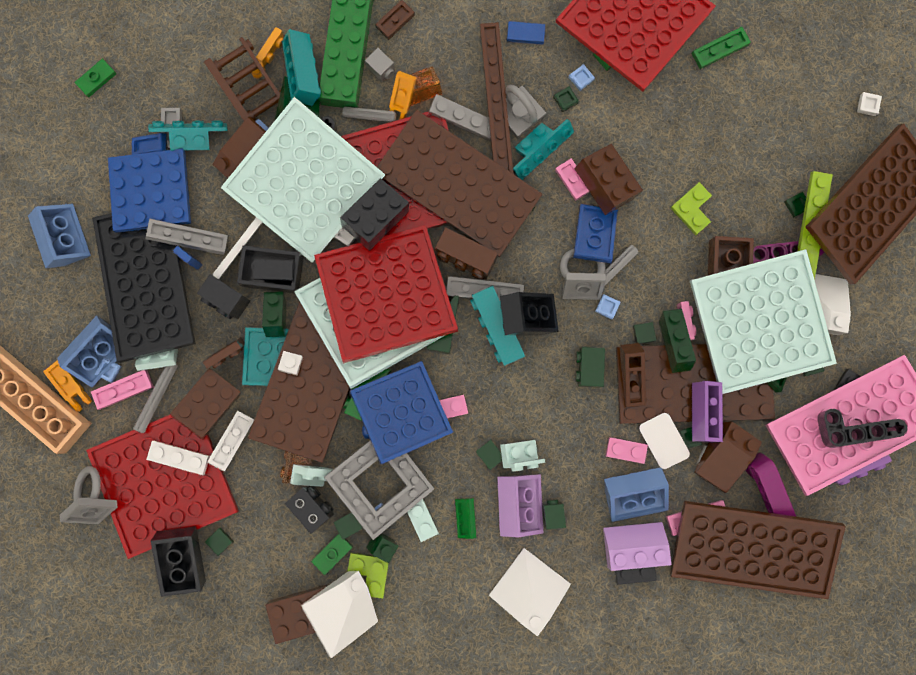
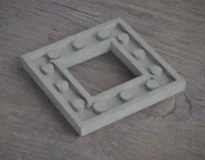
M369 440L325 475L324 478L371 539L374 540L432 492L434 488L406 453L388 461L406 486L375 510L352 481L378 460L373 445Z

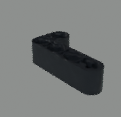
M829 409L818 415L821 438L824 445L829 448L904 436L908 430L907 424L901 419L845 427L842 414L837 409ZM827 414L832 416V424L828 422ZM872 427L877 431L876 437L871 432ZM895 427L896 431L887 432V428ZM852 431L857 433L856 440L851 436ZM832 434H835L837 436V443H834L832 441Z

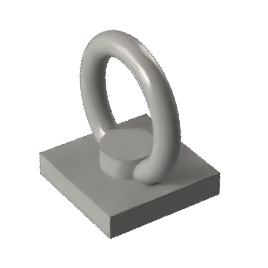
M509 84L505 89L509 129L519 138L546 116V112L523 86L518 88L515 85Z
M574 248L567 251L560 261V271L565 278L562 299L600 300L606 282L605 263L596 261L598 266L597 273H570L567 265L574 255Z
M87 466L79 473L74 485V502L60 514V522L99 524L118 508L117 500L98 499L101 480L99 472L95 467ZM90 474L92 478L90 497L82 498L83 483L87 475Z

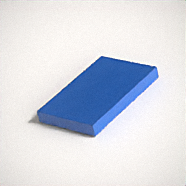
M580 204L573 258L612 263L618 210L605 215L600 207Z

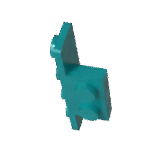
M566 119L554 131L541 123L515 147L517 153L524 157L513 168L515 175L523 180L574 133L571 122Z
M196 120L189 124H184V121H173L172 124H164V121H153L148 126L149 132H169L170 151L182 148L183 150H210L208 131H228L227 123H223L221 120H214L211 123Z

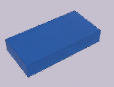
M508 22L507 42L544 44L545 24Z
M164 133L132 138V155L166 151V134Z
M176 246L173 250L178 257L195 269L199 270L203 265L179 246Z

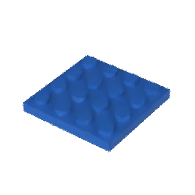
M183 148L174 151L166 150L108 158L114 232L147 229L149 219L177 225L191 224L186 155Z
M422 361L350 391L380 464L453 433Z

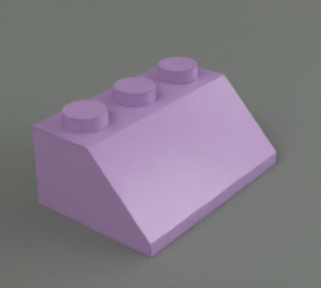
M541 474L497 477L500 536L524 537L544 533Z
M662 522L603 528L607 568L611 571L671 565L669 543Z

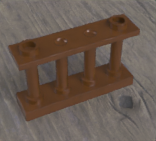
M241 37L239 38L242 44L240 47L218 61H212L211 58H208L204 63L243 121L248 117L255 121L257 116L279 102L281 90H277L253 54L252 50H254V47L249 39L244 40ZM247 52L253 63L231 77L223 78L220 73L223 70L222 67ZM259 69L265 79L239 95L238 93L235 95L231 89L234 87L233 84ZM270 86L275 96L252 111L248 110L246 112L242 106L245 104L244 101Z

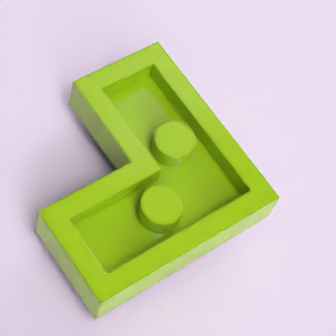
M700 182L671 207L672 211L695 235L711 223L699 207L712 195Z
M351 552L348 571H359L361 575L367 576L366 585L370 596L384 598L389 563L372 555Z

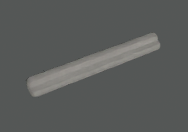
M177 364L164 367L133 427L135 431L145 432L178 367Z

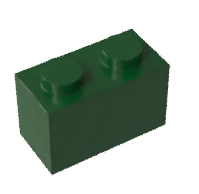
M264 292L262 328L266 337H285L286 299L283 292Z
M581 347L580 351L576 352V363H579V371L575 372V382H578V387H604L605 348Z

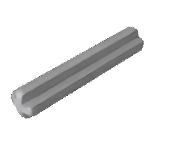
M344 107L342 115L347 118L387 122L396 121V112Z
M630 245L605 269V285L638 254L636 247Z

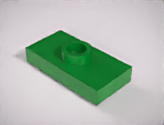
M102 58L74 83L89 98L117 73Z
M474 498L455 499L458 538H477Z
M338 534L311 562L325 576L353 546L346 538L342 540L340 534Z

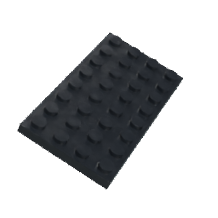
M112 213L93 217L117 362L122 363L196 344L180 259L173 251L177 245L147 240V229L116 233L113 231Z

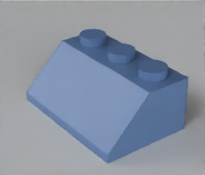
M73 204L37 206L28 215L45 268L62 267L91 256Z
M96 315L59 355L57 360L60 367L85 384L93 387L101 379L100 376L104 375L112 367L111 364L117 361L111 325ZM103 358L110 360L108 364H104L100 373L95 375Z
M662 468L604 479L605 494L612 522L669 510V484Z

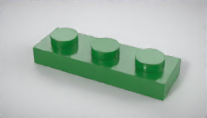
M740 27L693 50L691 54L699 69H702L749 46L751 41L743 27Z

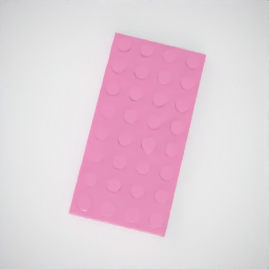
M905 355L765 425L805 496L916 441V372ZM829 409H837L842 414L845 427L901 419L907 424L908 430L904 436L829 448L822 441L818 425V415ZM827 414V420L832 424L833 418L830 414ZM872 427L871 432L876 437L877 431ZM895 427L887 428V432L896 431ZM852 431L851 436L856 440L857 433ZM832 434V441L834 443H837V436L835 434Z

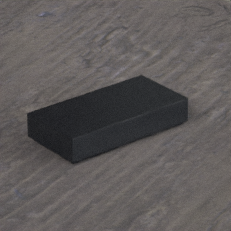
M254 259V280L293 281V260Z

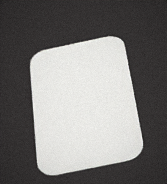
M662 413L640 425V432L662 469H667L689 457L690 452L669 414Z

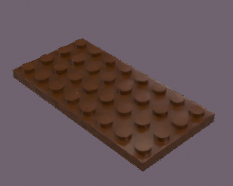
M418 110L415 111L377 166L385 174L382 178L383 180L475 242L497 252L499 258L543 195Z
M904 123L898 125L806 225V229L850 285L856 284L916 216V139Z
M300 301L248 439L323 463L350 387ZM283 351L303 356L298 376L278 370Z
M693 344L696 362L692 370L676 373L671 371L665 345L642 346L645 351L646 405L626 407L620 347H616L619 424L644 423L662 413L669 414L673 422H692V383L702 381L717 382L707 344ZM762 383L722 394L723 421L775 419L773 389L767 383Z
M684 501L670 575L675 578L829 599L846 526L838 522Z

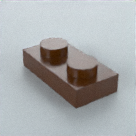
M401 0L375 26L389 40L415 16V12Z

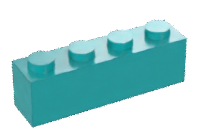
M289 29L282 40L290 97L291 100L295 97L302 104L313 106L320 97L321 89L318 85V73L315 68L316 60L313 56V44L311 43L310 34Z
M493 285L473 294V299L470 302L474 310L478 309L481 317H478L482 328L486 327L489 332L486 337L490 345L494 344L497 349L494 354L498 363L503 362L505 366L525 357L516 335L504 334L501 302Z

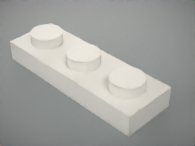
M237 411L207 463L225 472L253 424L254 419Z
M152 441L146 460L205 475L208 466L207 461L210 456L166 443Z

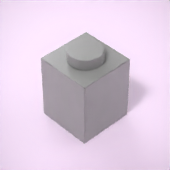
M379 48L365 60L366 68L381 82L385 79H390L395 72L394 62Z

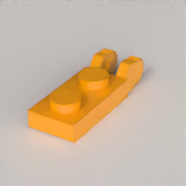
M275 27L256 56L264 70L266 64H270L274 59L275 54L273 53L275 50L282 47L284 34L277 27ZM259 69L252 72L254 78L263 77Z
M398 71L396 74L389 105L390 111L396 112L397 110L401 112L399 120L407 116L417 77Z
M58 360L43 371L65 401L69 402L75 411L80 412L83 409L78 401L74 399L76 395H79L86 404L92 402L88 394L83 391L84 388L77 379L60 367Z

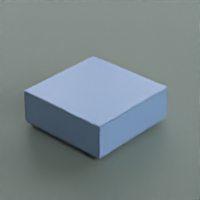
M584 64L568 77L579 91L595 80V77Z
M603 294L595 312L612 320L621 302Z
M103 358L95 375H98L104 364H108L110 360ZM112 363V367L100 377L113 383L122 367L117 363Z

